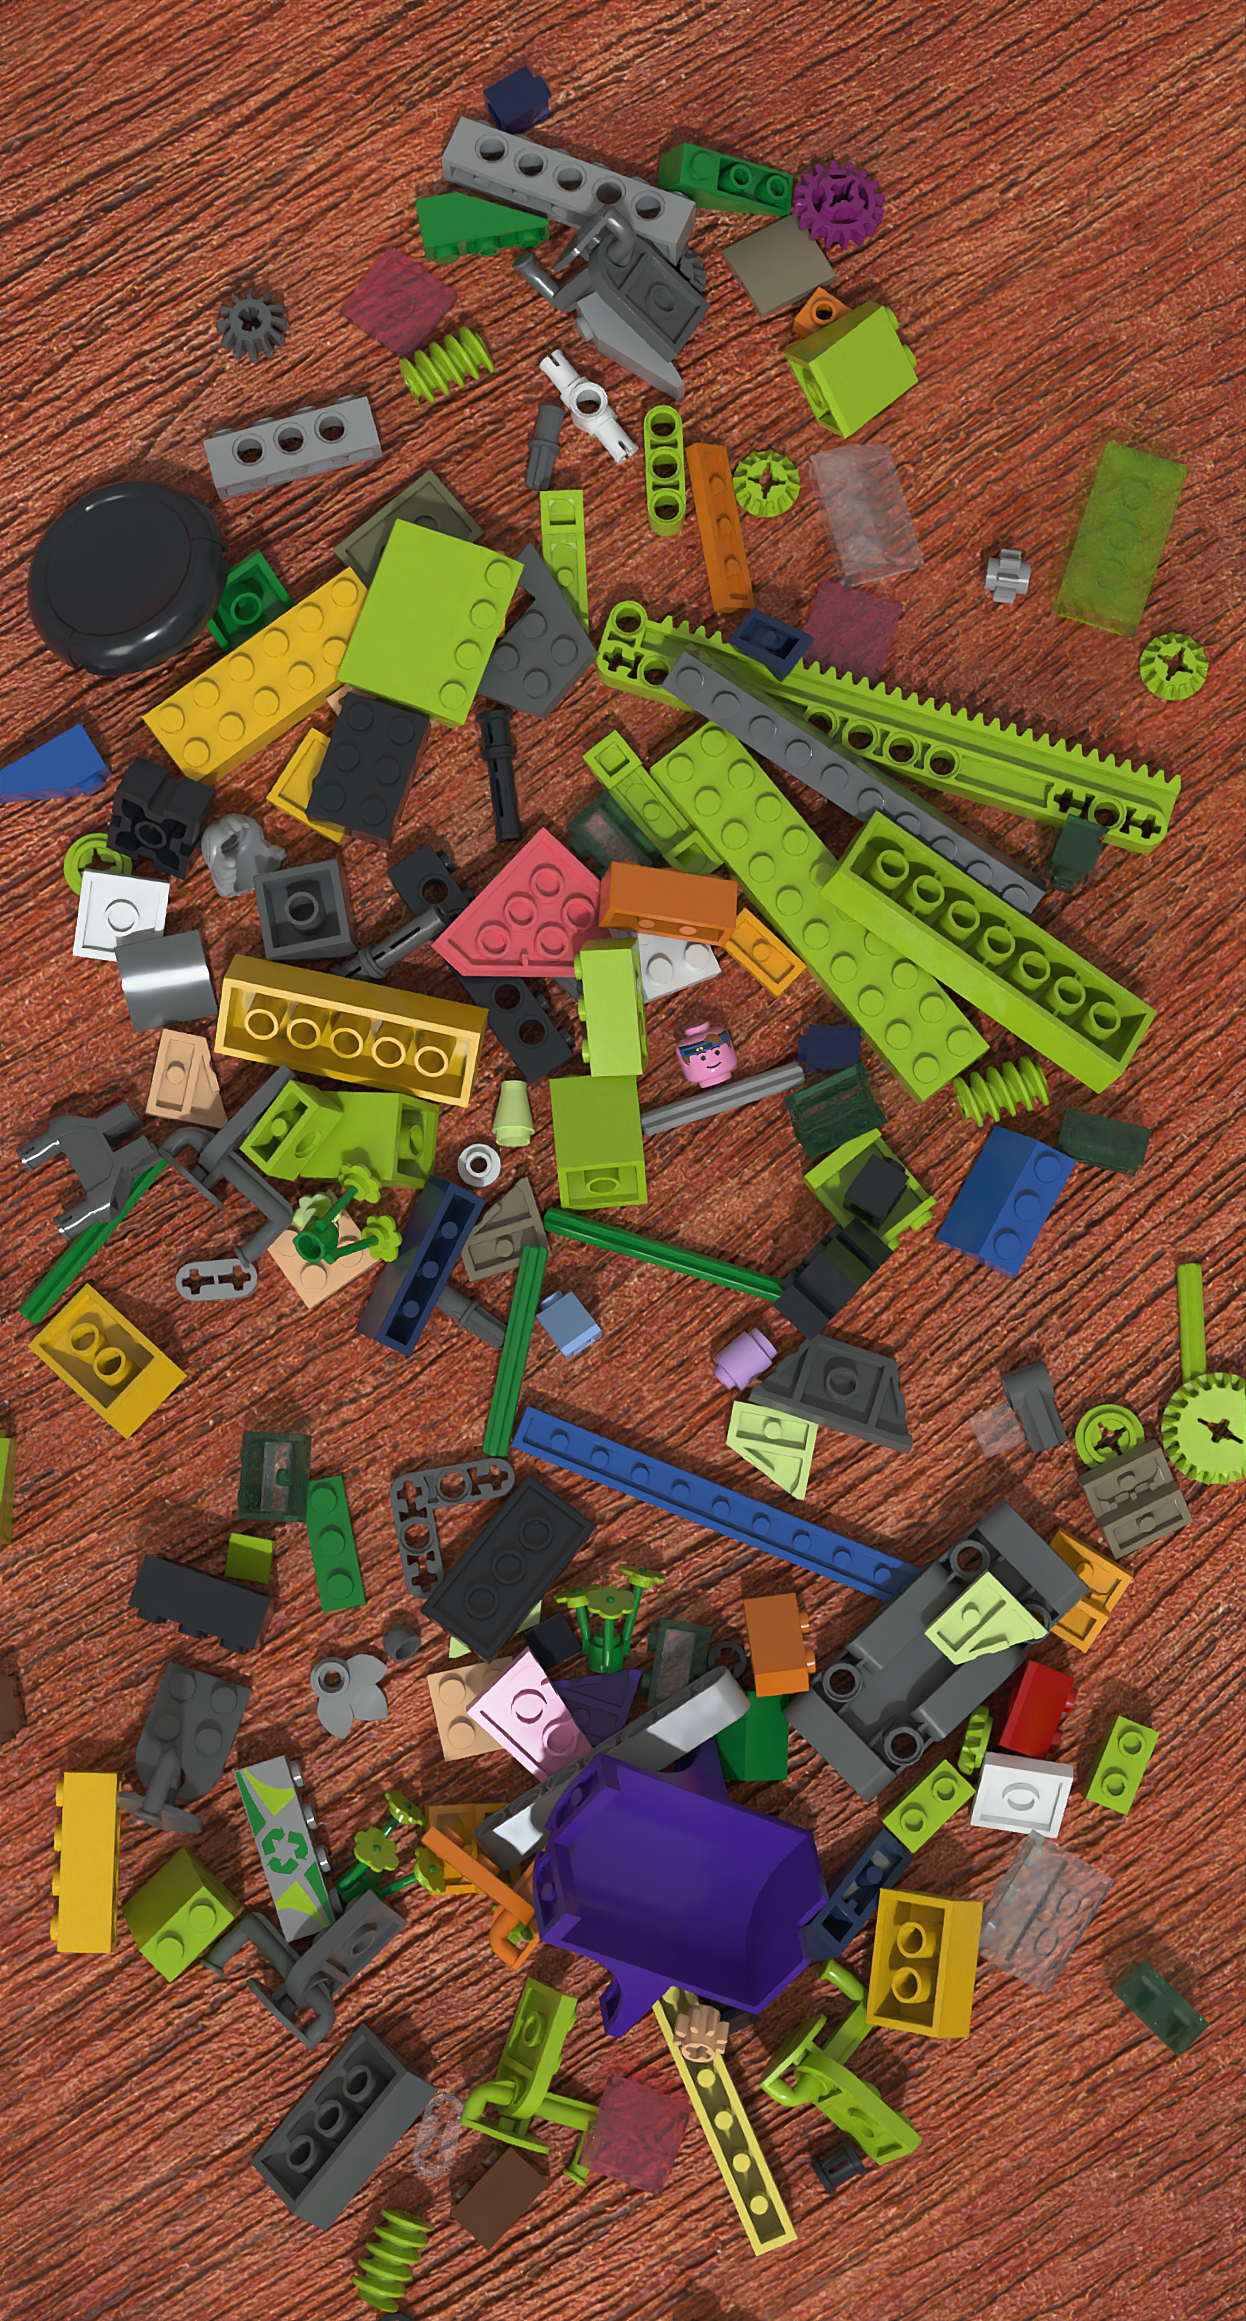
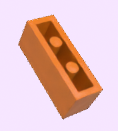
M612 861L601 880L599 927L724 947L736 928L738 882L724 880L721 876L714 874L699 876L682 873L679 869L671 867L657 869L640 866L639 863L634 861Z

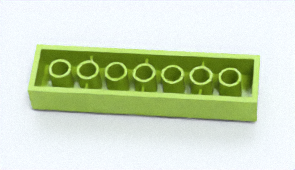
M877 810L854 835L818 892L823 898L1098 1094L1124 1073L1157 1013L1152 1007Z

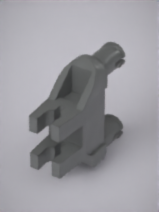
M126 1101L96 1119L58 1115L49 1120L47 1131L23 1146L16 1148L17 1154L19 1156L22 1155L20 1160L29 1172L34 1171L35 1168L60 1152L66 1154L87 1193L84 1194V1200L62 1214L53 1217L54 1223L60 1225L57 1227L59 1232L67 1241H70L74 1236L98 1221L109 1223L116 1219L127 1202L135 1178L163 1160L161 1154L156 1151L158 1149L156 1145L150 1143L145 1135L121 1149H118L116 1146L145 1126L137 1111L132 1110Z

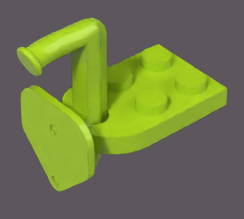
M834 1957L825 1959L820 1966L818 1978L820 1980L827 1979L832 1982L855 2005L821 2049L812 2040L821 2030L827 2018L820 2013L802 2022L770 2058L758 2085L772 2099L783 2106L796 2107L811 2101L874 2161L882 2165L913 2153L923 2138L913 2130L914 2124L907 2116L899 2111H893L880 2099L881 2094L876 2087L865 2080H859L843 2066L874 2026L873 2024L865 2023L869 1989L848 1969L834 1961ZM791 2063L797 2066L794 2070V2077L797 2083L793 2088L788 2086L779 2077Z
M528 1976L498 2065L495 2080L478 2085L470 2092L459 2123L507 2143L546 2154L549 2153L551 2146L527 2132L531 2116L583 2130L574 2159L570 2167L563 2170V2173L584 2187L586 2185L585 2179L593 2165L606 2126V2115L596 2105L547 2091L552 2076L557 2073L561 2065V2049L567 2032L571 2030L575 2023L578 1999L543 1980ZM487 2101L495 2103L498 2112L503 2115L499 2121L482 2117Z

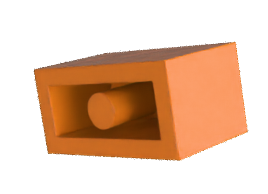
M796 1593L744 1599L745 1624L757 1698L809 1691L808 1673L816 1672L813 1646L804 1647L803 1636L810 1635L807 1610H798Z

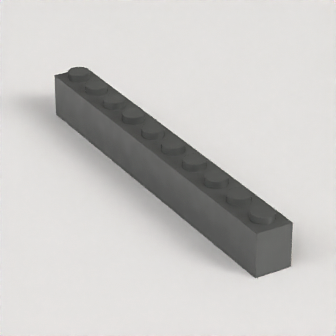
M689 643L661 685L663 689L865 823L877 810L1026 918L1029 917L1045 894L1046 881L692 643Z

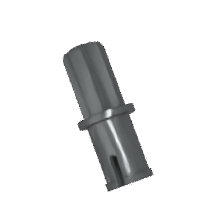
M540 405L534 438L528 442V449L531 452L524 483L525 487L537 492L549 489L555 456L561 453L558 442L565 411L552 405Z
M446 1282L435 1306L458 1322L457 1328L461 1330L465 1327L492 1348L498 1349L505 1342L507 1326L479 1307L480 1301H471Z

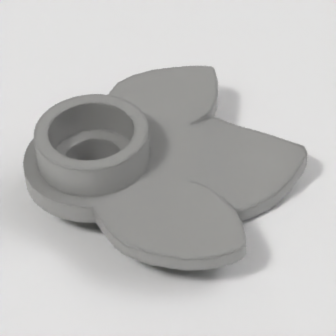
M358 1654L346 1661L338 1657H328L318 1662L313 1668L310 1679L311 1686L315 1694L320 1697L317 1716L321 1724L333 1736L345 1739L351 1729L354 1718L374 1721L387 1717L388 1705L386 1697L376 1683L383 1678L388 1667L378 1658L367 1654ZM333 1670L340 1674L341 1682L337 1687H330L326 1684L325 1675L328 1671Z

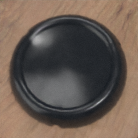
M143 478L122 480L101 486L81 496L76 503L63 510L51 523L33 554L27 578V601L30 617L37 633L58 659L74 669H77L79 664L83 665L86 671L93 675L120 676L133 674L168 660L197 637L212 618L222 599L229 573V564L222 558V552H229L223 528L213 512L195 495L180 486L164 481Z

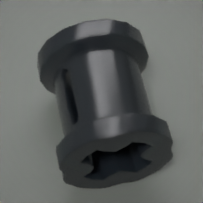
M847 2138L841 2141L842 2146L822 2160L813 2159L810 2161L814 2172L831 2197L837 2194L836 2188L857 2174L864 2176L868 2173L865 2165ZM848 2161V2163L845 2166H843L833 2174H830V2171L832 2169L839 2166L843 2162Z

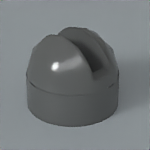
M393 1624L390 1626L392 1632H385L383 1634L382 1645L394 1662L399 1663L409 1659L418 1651L421 1639L407 1624Z

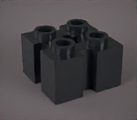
M137 756L116 788L112 813L116 814V816L110 823L106 848L138 860L141 855L154 860L153 868L185 880L202 853L201 838L209 825L206 822L212 814L217 790L186 776L182 782H178L170 778L169 769Z
M857 1217L845 1228L837 1223L807 1253L802 1262L778 1285L784 1293L775 1301L773 1306L811 1341L889 1259L894 1251Z

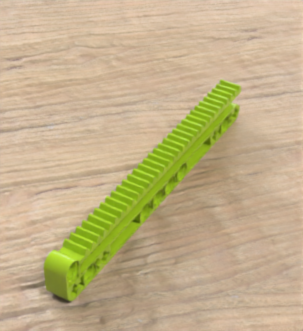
M626 600L618 603L609 615L598 649L600 655L596 658V667L599 679L603 684L611 688L704 716L663 689L661 685H652L644 678L645 674L651 669H661L668 676L689 643H692L808 722L816 719L825 721L831 730L827 735L888 775L1136 853L1145 854L1152 852L1159 846L1167 833L1173 807L1181 789L1180 775L1176 774L1167 783L1164 779V770L1159 769L1154 777L1151 778L1148 777V767L1145 764L1135 773L1132 772L1131 760L1126 759L1120 767H1116L1113 754H1110L1104 762L1099 761L1097 749H1093L1087 757L1082 756V745L1078 743L1071 752L1066 751L1065 739L1062 738L1052 747L1049 745V734L1046 733L1036 742L1033 741V733L1030 728L1020 737L1017 736L1016 724L1011 723L1005 731H1001L998 718H994L989 726L984 725L982 713H978L972 721L967 720V709L963 707L956 716L951 715L950 703L946 702L939 711L935 710L934 698L931 697L928 698L923 706L918 705V695L915 692L907 700H902L901 688L896 687L890 695H886L885 683L880 682L874 690L869 689L867 677H863L855 685L852 681V673L847 672L839 680L836 679V668L832 666L824 675L820 674L819 662L816 661L808 670L804 669L803 657H801L790 674L782 682H779L765 665L736 652L728 642L727 644L722 643L721 631H716L708 639L705 637V626L700 625L695 633L692 634L689 633V622L684 620L676 629L673 628L672 616L670 615L661 624L648 620L646 610L635 601ZM630 616L636 618L640 622V626L636 631L628 633L620 630L617 623L623 617ZM615 657L622 658V666H618L616 672L610 671L609 663H612ZM635 662H638L637 679H632V670L635 669ZM862 732L870 738L871 745L866 749H856L850 745L848 737L852 733ZM895 745H903L910 750L912 758L903 763L897 762L890 756L889 749ZM935 758H944L950 762L952 772L947 775H938L931 769L930 761ZM1061 797L1069 799L1068 806L1070 808L1066 813L1059 811L1060 806L1058 802ZM1084 803H1088L1090 806L1083 820L1078 818L1082 812L1081 808ZM1098 809L1111 811L1115 818V824L1110 827L1099 825L1095 820L1094 812ZM1126 816L1131 817L1127 823L1129 827L1125 833L1120 832L1119 830L1123 826ZM1143 822L1150 824L1149 831L1152 834L1148 839L1141 837L1142 830L1140 826Z

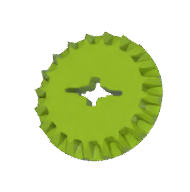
M1224 1372L1203 1374L1183 1384L1166 1405L1161 1422L1163 1446L1173 1465L1190 1479L1207 1485H1227L1229 1482L1244 1479L1246 1475V1379ZM1198 1418L1217 1424L1221 1422L1222 1418L1226 1419L1224 1426L1238 1439L1235 1440L1228 1436L1219 1435L1215 1441L1211 1440L1213 1433L1208 1429V1426L1198 1421Z

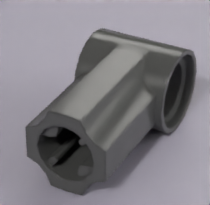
M1041 1360L1000 1375L1007 1401L1012 1411H1016L1032 1454L1068 1441L1052 1399L1055 1396L1053 1386L1045 1365Z

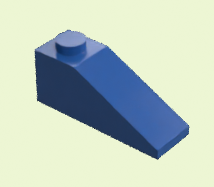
M81 723L0 770V803L76 797L81 793L88 796L102 789L107 783L105 779L112 776L89 735Z

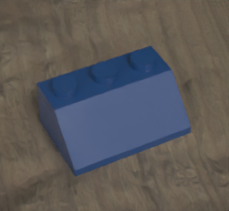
M995 1125L935 1240L1012 1280L1017 1276L1077 1161L1038 1140Z

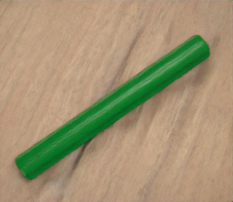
M164 1157L163 1160L135 1178L127 1202L116 1219L109 1223L98 1221L75 1238L19 1307L21 1315L35 1324L42 1320L168 1165L169 1162Z
M526 1244L523 1249L483 1444V1452L494 1457H506L508 1454L549 1255L548 1248L536 1244Z

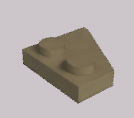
M528 1177L520 1179L516 1186L498 1203H495L474 1225L461 1251L470 1283L520 1268L523 1249L526 1244L544 1246L549 1250L548 1259L553 1257Z

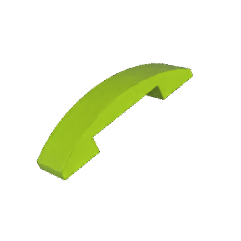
M583 489L540 491L543 561L589 636Z
M616 730L582 756L609 796L668 867L679 869L682 873L703 876L711 874L723 864V861L697 829L694 831L643 768L641 760Z

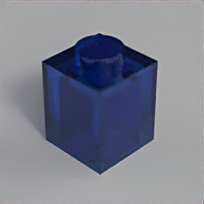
M526 65L483 91L485 108L500 131L511 135L520 134L549 116L548 99L551 98L550 90L540 75L533 77Z
M809 1024L807 1036L799 1035L797 1061H805L804 1073L856 1076L859 1065L861 1028Z

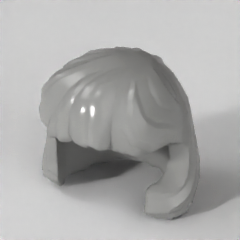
M225 814L217 821L209 824L201 838L203 858L210 870L217 892L224 898L240 896L255 890L253 876L278 871L285 864V859L288 856L285 848L273 845L265 840L262 827L253 818L243 814Z

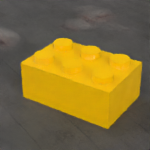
M880 1888L865 2023L936 2038L969 2037L983 1902L912 1889Z

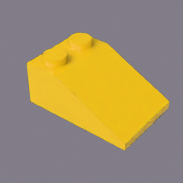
M88 1283L28 1344V1347L126 1439L142 1425L187 1377L177 1365Z

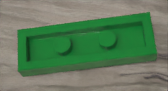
M343 1476L299 1483L323 1613L367 1604Z

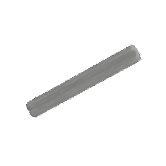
M793 1062L644 1112L640 1115L642 1129L646 1136H652L803 1085L805 1082L804 1072L799 1062Z

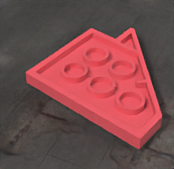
M542 827L437 938L431 947L462 976L576 977L574 970L575 954L580 953L585 942L589 939L613 938L608 928L599 927L601 881Z

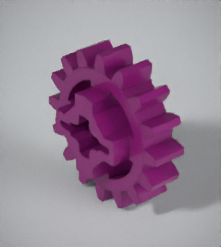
M831 160L828 170H825L820 164H816L812 175L806 172L802 175L800 185L796 186L793 197L795 203L792 213L794 216L800 217L798 224L800 230L811 229L809 240L813 242L822 237L825 239L824 246L828 249L833 241H837L841 249L846 250L850 240H853L857 246H862L865 235L871 238L874 237L877 226L881 224L885 211L882 209L885 195L877 194L880 184L878 180L866 181L868 170L863 169L857 174L853 172L852 162H848L845 169H839L837 162Z

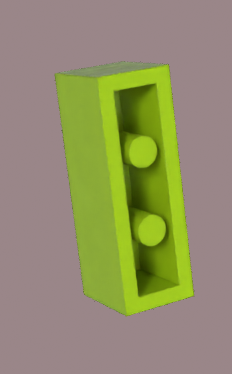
M638 937L589 939L581 948L580 953L575 954L574 959L575 976L577 980L582 979L584 995L579 996L578 1013L580 1021H586L588 1036L583 1037L582 1041L584 1063H590L591 1077L643 1075L649 1064L639 939Z

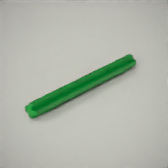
M553 1207L547 1209L543 1220V1228L546 1231L775 1302L784 1293L778 1287L783 1279Z

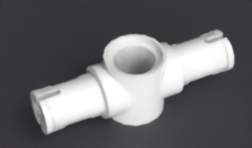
M560 349L551 353L552 361L547 356L540 363L539 368L546 373L562 393L560 399L570 410L573 424L578 429L588 432L592 438L597 437L618 465L626 461V454L630 458L637 452L639 447L633 443L616 422L618 416L608 405L604 389L598 384L590 382L586 376L580 377L563 356ZM592 400L598 403L600 408L593 414H585L578 409V406L583 401Z

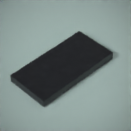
M527 1474L422 1605L420 1612L490 1665L597 1530V1525L530 1474Z

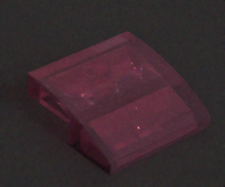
M618 2075L608 2076L597 2117L595 2120L589 2121L577 2165L658 2195L679 2151L693 2105Z

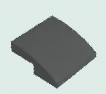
M199 929L114 947L119 974L135 1032L219 1014L211 973L208 970Z

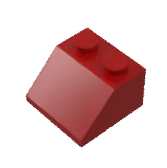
M1025 1659L1015 1672L991 1741L1039 1760L1045 1761L1047 1753L1054 1755L1063 1730L1057 1728L1062 1712L1070 1713L1078 1693V1689L1072 1687L1075 1678Z

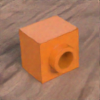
M818 287L795 317L793 331L805 339L853 310L821 287ZM821 310L831 318L820 320L816 313Z

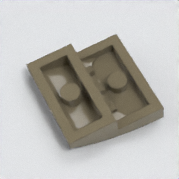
M793 214L721 251V255L740 289L744 288L761 320L814 293L818 287L823 288L836 280V274L815 240L813 242L809 240L810 232L808 229L800 230L798 228L800 218Z
M1155 1439L1077 1477L1095 1521L1115 1560L1193 1522L1182 1491L1174 1481L1162 1448Z

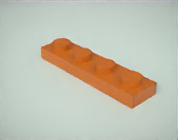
M696 442L686 447L685 453L714 612L745 614L751 611L752 608H756L726 446Z

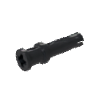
M494 710L475 715V723L479 724L481 729L483 749L479 752L482 762L486 763L488 768L496 831L495 839L498 843L514 842L523 839L512 761L516 759L518 750L512 744L510 721L513 719V712L511 710Z

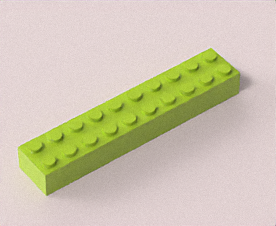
M710 720L650 768L651 778L694 831L697 829L723 861L721 866L734 881L738 882L739 888L788 948L807 965L806 970L918 1107L923 1105L987 1053L990 1046L930 973L818 894L838 861L734 735Z

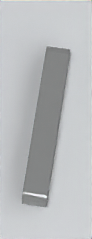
M726 1666L714 1668L486 1818L476 1827L472 1836L491 1862L500 1868L501 1872L507 1871L536 1853L537 1850L545 1847L551 1830L544 1828L554 1805L565 1788L598 1752L647 1770L659 1772L743 1716L750 1708L751 1701Z

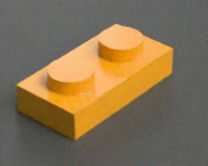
M744 908L736 916V928L722 948L778 999L807 969V965L748 909Z

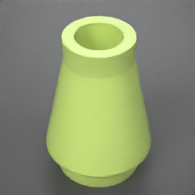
M510 1080L501 1083V1094L492 1128V1133L496 1135V1143L509 1147L525 1146L530 1144V1136L535 1133L527 1096V1083L523 1081Z

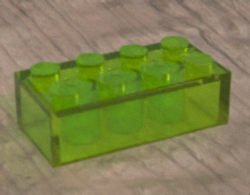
M1110 441L1107 442L1051 613L1125 637H1133L1142 617L1189 470L1188 466Z

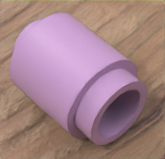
M755 1327L748 1334L743 1331L713 1358L718 1366L712 1371L728 1390L735 1385L742 1391L773 1364L771 1359L778 1352Z

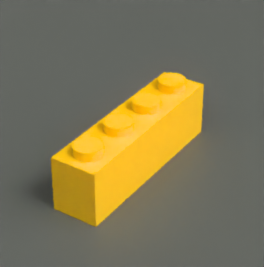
M69 1770L64 1772V1780L57 1781L56 1806L63 1807L62 1824H56L54 1850L61 1851L60 1869H54L52 1893L53 1896H59V1914H52L50 1926L51 1940L57 1941V1952L111 1953L116 1949L122 1808L116 1805V1796L119 1791H122L123 1771Z

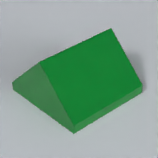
M258 549L229 569L222 599L212 618L205 626L226 656L295 606Z
M743 1690L751 1701L750 1708L743 1716L714 1735L723 1778L739 1781L787 1780L789 1721L784 1717L781 1710L790 1702V1693L757 1698L756 1690Z

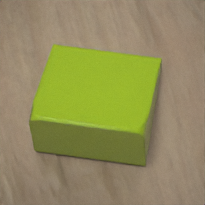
M231 1533L225 1576L268 1584L276 1541Z

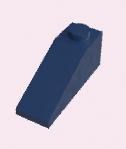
M880 1828L825 1883L829 1896L828 1902L803 1926L809 1955L815 1962L842 1955L879 1905L880 1888L891 1889L913 1860V1857L885 1828Z

